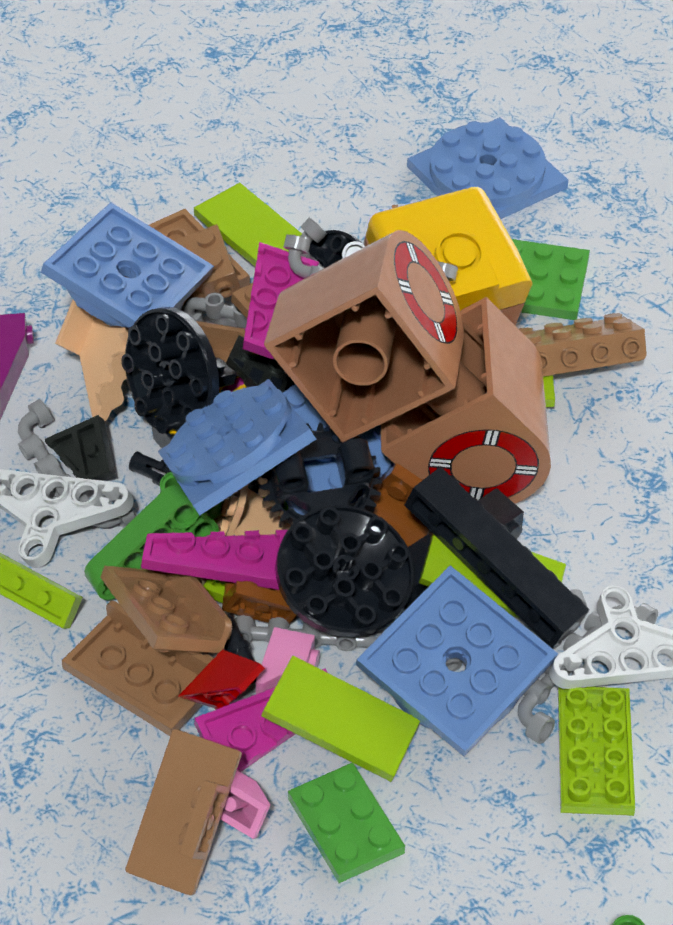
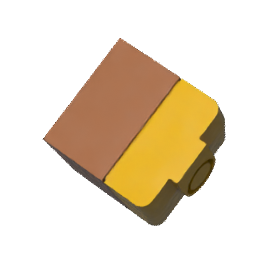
M470 187L372 215L363 243L365 247L397 230L412 234L426 246L437 261L458 267L456 280L449 281L456 296L460 311L487 297L516 326L533 283L518 249L483 189Z

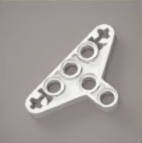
M0 469V482L4 484V486L0 485V508L25 526L18 551L25 563L33 568L42 567L50 561L59 535L123 516L133 506L134 500L131 493L124 484L119 482ZM28 483L34 484V488L29 494H19L20 489ZM64 487L61 496L55 499L49 498V494L54 488ZM87 490L94 491V495L89 501L79 502V497L83 492ZM47 515L54 516L53 522L49 526L44 528L38 527L43 517ZM34 545H43V550L39 555L35 557L28 556L30 548Z
M608 586L602 591L597 602V610L602 627L560 653L549 670L552 682L562 689L673 678V666L666 667L657 659L659 654H666L673 659V630L639 620L629 593L620 586ZM606 598H617L622 603L623 608L613 609L609 607L606 603ZM624 627L628 629L632 634V639L625 640L617 636L615 628ZM628 657L637 659L642 669H630L626 666L624 659ZM582 660H584L585 662L583 667L579 669V667L582 664ZM591 662H604L609 672L606 674L596 672ZM562 666H565L567 671L574 672L571 676H568L567 671L560 669Z

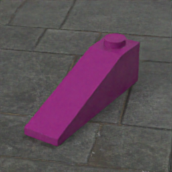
M25 313L0 315V420L29 357L28 344H34L33 325H27Z

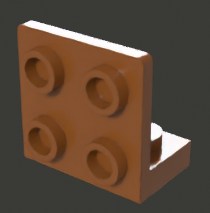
M396 463L381 479V488L377 490L381 492L378 502H375L377 506L373 513L385 519L400 534L407 547L427 535L429 531L404 506L412 489L422 479Z
M237 580L236 583L225 581L222 603L223 611L249 616L267 623L272 618L281 617L290 624L297 616L287 605L278 589L259 587L251 581L241 582Z

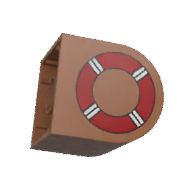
M397 230L284 289L278 296L264 346L338 438L345 442L455 389L464 341V327L454 291L435 257L415 236L406 231Z
M485 297L460 311L464 327V341L455 389L380 424L381 452L393 463L400 464L422 480L441 466L449 475L455 477L459 484L477 500L497 488L513 503H518L534 494L544 484L551 468L542 362L534 344Z

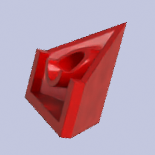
M222 649L178 697L212 707L216 710L229 705L265 668L258 662Z

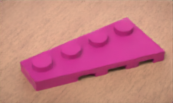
M259 242L243 349L274 359L264 346V342L278 296L284 289L305 278L296 275L290 268L288 251ZM301 256V261L304 265H319L318 261Z
M259 530L245 531L244 535L225 536L224 531L210 532V535L204 537H195L192 532L150 533L146 537L141 568L236 583L237 580L241 582L251 581L259 587L279 590L275 571L276 556L287 530H276L275 534L260 535Z
M275 687L194 719V725L201 738L241 751L242 756L237 767L239 772H242L295 735V733L261 716Z

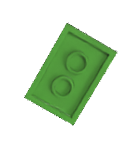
M353 763L288 790L289 802L338 883L405 854V844Z

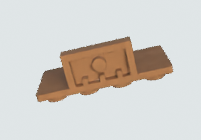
M178 729L172 731L125 868L127 873L192 896L195 894L242 756L241 751Z

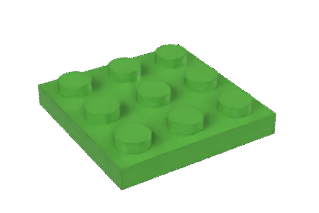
M512 239L533 283L521 313L576 320L578 318L590 250Z

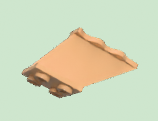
M72 300L55 344L80 356L92 417L99 415L106 422L111 410L121 406L124 401L121 385L127 377L126 371L122 367L121 359L125 354L129 330L127 327L105 324L102 320L78 307L76 302Z
M247 484L224 500L221 516L226 517V520H221L218 529L219 531H224L225 536H234V534L236 536L244 535L245 531L259 530L260 535L275 534L276 530H288L291 525L287 523L279 528L281 517L277 516L270 519L269 513L272 507L263 508V497L258 496L257 493L249 489Z

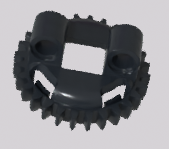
M320 422L317 430L312 431L316 438L315 441L257 478V483L261 485L258 489V496L265 497L262 501L263 508L272 507L269 513L270 519L277 516L281 517L279 528L287 523L292 525L303 516L290 507L285 511L283 509L285 501H292L297 506L310 512L326 506H349L358 492L363 489V495L359 497L353 507L373 513L377 506L375 502H378L381 492L377 490L382 485V480L377 479L381 469L374 467L376 456H371L368 441L356 436L352 440L342 442L331 428L329 431H324L323 424ZM306 423V425H307V426L310 428V430L312 431V428H311V426L309 425V423ZM335 457L342 488L308 493L309 483L304 461Z

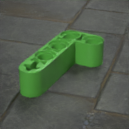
M169 486L88 562L84 570L85 577L101 599H115L114 595L100 578L104 566L142 569L141 563L147 534L192 532L195 537H204L210 535V532H218V525L207 511L199 516L180 486Z

